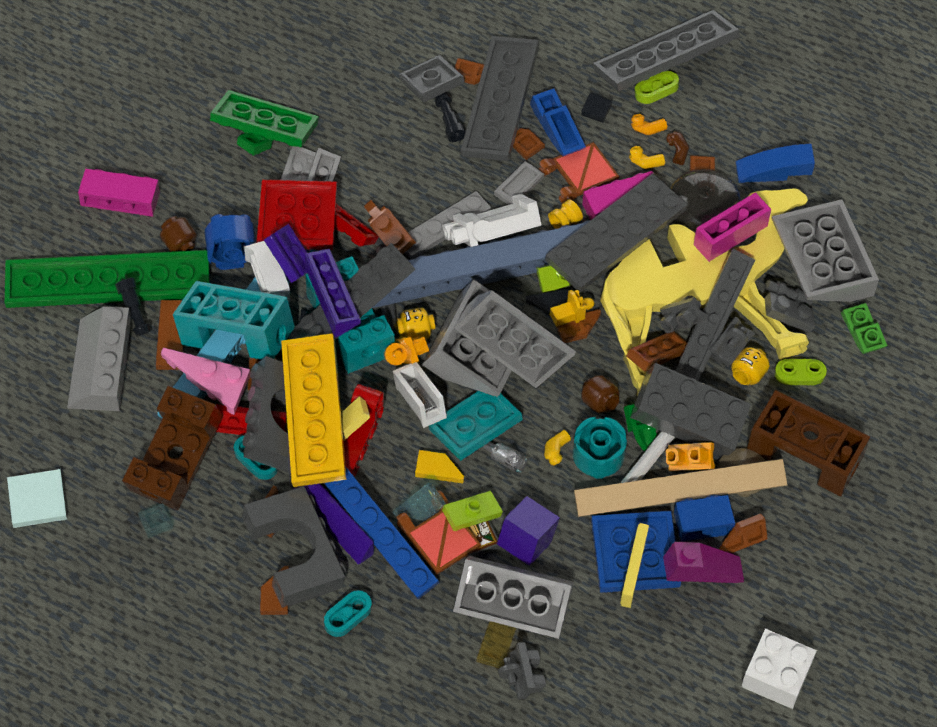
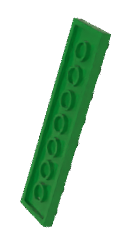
M207 250L5 260V307L18 308L124 302L122 296L118 294L115 284L128 278L135 279L138 287L136 292L140 301L184 299L196 281L210 283Z

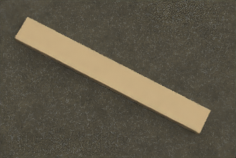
M783 459L579 489L574 490L577 515L578 517L676 503L687 498L696 500L710 495L723 496L787 486Z

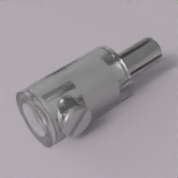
M489 442L482 447L491 452V458L516 473H520L527 464V456L502 442L496 445Z

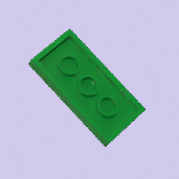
M231 90L226 92L210 114V121L219 123L221 126L233 127L245 133H253L269 140H277L287 143L289 146L300 148L318 125L319 116Z

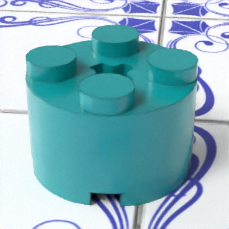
M590 417L584 420L577 427L574 437L572 456L576 466L583 473L596 479H602L616 473L623 465L627 439L624 428L620 423L608 417H605V419Z

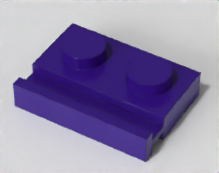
M289 224L264 239V242L291 283L307 273L305 269V253L307 252Z

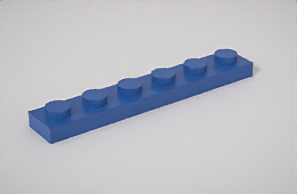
M347 468L346 480L324 483L351 518L374 542L377 550L417 599L439 584L437 578Z

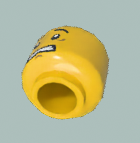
M423 307L404 310L400 318H397L400 337H411V339L425 337V340H428L431 336V330L435 329L433 314L428 315Z
M753 347L743 349L731 365L733 377L742 385H755L759 383L770 367L765 352Z

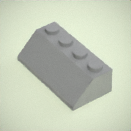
M101 307L80 319L68 409L120 411L131 331L129 308Z
M469 556L465 559L453 612L559 639L568 611L574 582Z

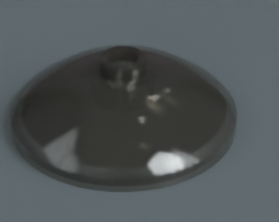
M710 169L689 171L676 179L670 188L688 204L687 210L674 219L673 222L681 224L695 233L697 227L741 201L739 190L734 182L726 175ZM707 193L709 196L702 197L701 194Z

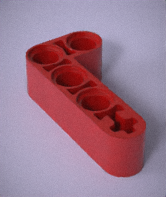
M357 384L351 403L358 397L364 399L370 418L343 441L345 466L354 478L360 467L357 466L359 460H363L369 446L367 442L369 439L372 440L378 426L376 422L378 418L382 417L384 410V392L361 384Z

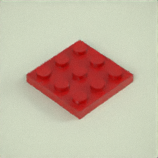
M262 180L257 243L264 241V239L289 224L304 249L333 250L337 182Z

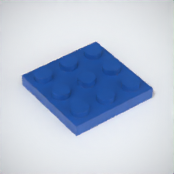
M671 511L597 515L591 517L600 593L623 591L637 527L640 523L649 525L635 590L680 588L681 581H667L663 556L675 542Z

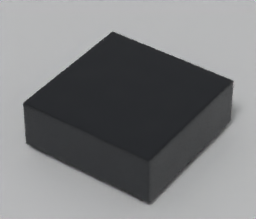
M590 93L581 110V115L604 123L612 106V100Z

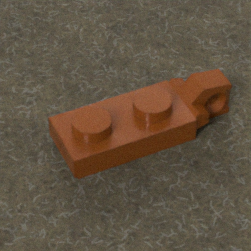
M372 200L364 206L372 216L368 219L370 226L386 246L392 243L403 255L416 243L388 208L383 206L380 209Z

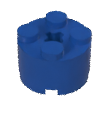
M244 214L239 216L214 215L204 232L208 261L210 263L212 261L216 264L217 268L222 270L243 268L244 263L248 262L245 261L244 246L257 243L254 225L250 217Z

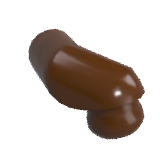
M674 131L667 135L666 141L670 146H675L676 148L673 163L684 165L689 145L682 133Z

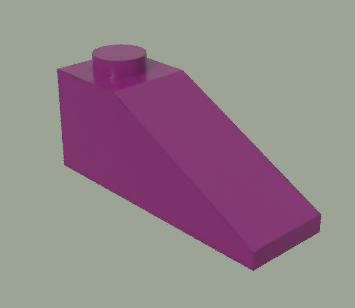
M674 542L663 556L667 581L744 582L739 556L702 543Z

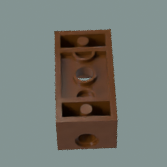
M167 386L157 407V411L163 419L143 460L133 457L122 482L131 492L178 511L223 416L215 404ZM181 447L183 453L179 458L172 459L169 457L172 448Z
M775 390L752 428L747 449L771 461L777 448L821 469L817 485L841 497L864 457L870 436ZM807 431L814 432L817 438L814 440L807 439L803 433Z

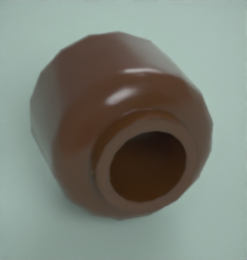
M173 216L161 225L160 238L170 252L191 251L195 247L194 241L197 238V233L186 218Z
M599 375L585 381L582 387L581 398L593 411L603 414L611 412L617 407L620 392L615 384L606 377Z

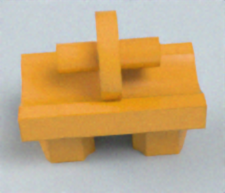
M399 337L395 339V343H391L386 347L384 358L391 365L413 364L419 361L418 355L429 352L425 337H415L413 339L411 337Z
M714 443L668 445L666 463L669 465V471L715 469L713 461Z

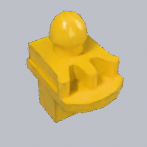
M578 290L568 291L567 303L550 308V316L556 327L574 320L576 323H579L585 319L586 309L590 310L595 303L592 298L587 297L583 299L582 296L580 297Z

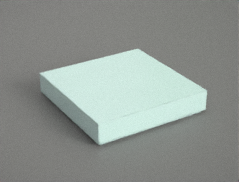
M60 469L7 477L13 528L67 520Z

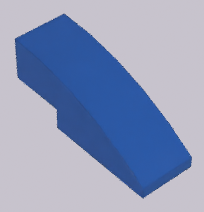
M553 88L532 96L530 106L559 153L564 157L585 149L586 146L566 105H562L555 89Z
M812 144L779 147L736 161L739 183L787 181L788 176L812 175L815 165Z

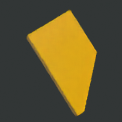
M419 450L415 477L456 483L464 482V475L445 453Z

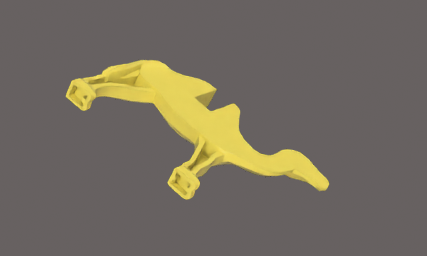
M794 188L756 191L760 198L771 208L768 226L756 233L755 241L749 245L733 247L737 251L755 259L734 308L740 311L764 333L770 344L776 349L779 360L804 353L807 350L806 346L809 344V341L805 334L788 331L780 321L766 316L765 299L759 294L755 281L770 269L784 252V246L774 226L772 216L786 213L795 207L803 206L808 201L804 193ZM681 224L669 225L667 236L679 263L663 267L649 239L625 257L610 272L604 283L600 301L615 328L620 346L624 351L623 359L629 370L632 383L637 389V396L646 372L626 357L629 349L646 342L652 313L661 312L660 309L663 306L679 302L686 296L695 297L701 303L700 308H704L730 251L733 249L731 248L708 262L693 245L695 232Z

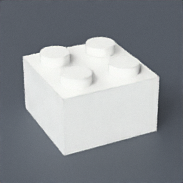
M765 629L745 673L741 687L793 709L817 650Z

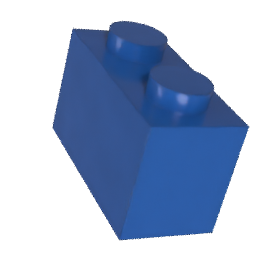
M710 495L697 500L687 498L676 502L674 518L680 542L729 535L735 526L728 495Z

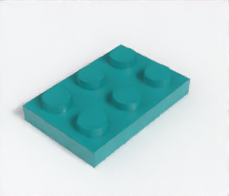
M478 391L446 412L447 418L430 425L429 430L461 461L522 421L523 418L522 413L501 393L498 397Z

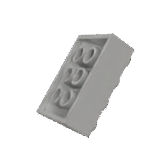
M842 199L772 216L774 226L807 300L852 302L874 296L879 279Z
M473 280L459 294L422 365L444 380L498 397L512 370L454 329L465 307L476 296L490 291Z
M492 290L476 296L465 307L454 327L456 331L535 388L542 384L576 353L575 350Z

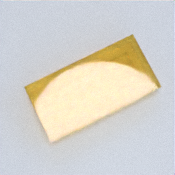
M490 621L476 662L495 668L504 666L503 659L507 658L517 628Z

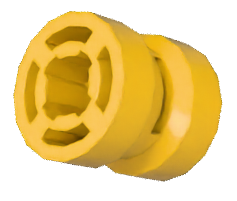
M567 200L561 205L560 209L552 210L548 214L551 225L558 229L565 225L579 223L583 219V215L574 201Z

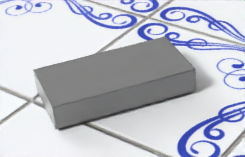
M525 161L494 191V195L508 205L513 204L512 196L518 194L526 196L544 178V173Z

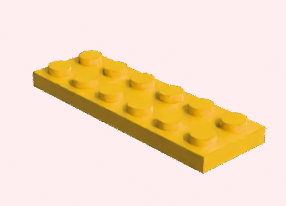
M332 333L283 340L281 343L293 487L346 480L334 335Z

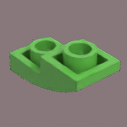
M866 303L844 309L841 312L862 354L887 347L878 323L874 324Z

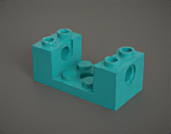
M352 256L336 262L344 282L348 281L359 270ZM305 274L307 297L315 310L320 305V302L308 274ZM372 308L360 318V324L335 340L336 352L348 374L384 360L386 347L391 343H395V335L385 316L376 317Z
M196 281L173 313L182 345L203 348L215 329L244 335L249 357L261 360L265 356L275 359L282 348L281 341L287 340L295 328L288 299L285 296Z

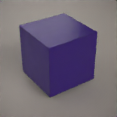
M526 496L505 517L497 545L530 566L552 542L560 517Z

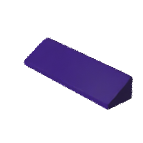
M330 249L305 253V269L334 337L341 336L360 324L361 319Z
M320 483L305 485L307 494H311L314 498L316 514L318 517L323 518L326 530L355 562L361 564L374 554V542Z

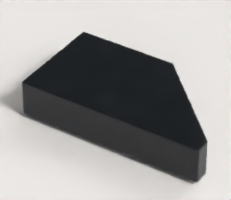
M571 288L526 296L525 301L526 304L535 306L551 317L550 308L567 303L568 291Z

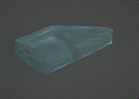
M427 483L396 508L393 514L398 516L405 512L409 518L427 520L446 503L434 485Z

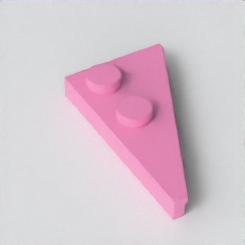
M167 348L162 349L161 355L167 361V364L174 369L176 367L186 374V379L200 390L205 391L214 401L216 399L227 407V411L230 414H235L249 380L250 369Z

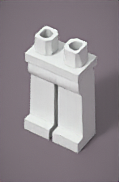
M523 194L512 196L513 204L477 215L474 213L453 215L454 222L443 225L445 238L452 240L455 245L465 243L473 247L478 245V241H488L541 226L537 201Z

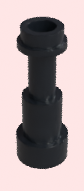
M445 92L435 97V104L437 107H441L443 112L442 119L446 127L445 133L448 141L453 143L463 140L466 131L463 124L459 122L456 113L451 109V97Z
M128 278L115 284L116 290L122 296L125 307L129 308L135 324V328L132 329L133 332H135L136 336L149 333L150 324H145L139 308L141 303L136 292L138 287L135 279Z

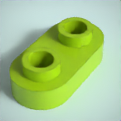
M663 71L645 81L637 83L635 86L636 100L643 104H650L675 93L679 88L678 75L672 71Z
M784 359L777 363L774 375L776 380L784 385H818L824 381L827 369L821 361L816 359ZM785 368H789L792 371L788 372L785 370ZM814 368L817 372H813L810 369Z

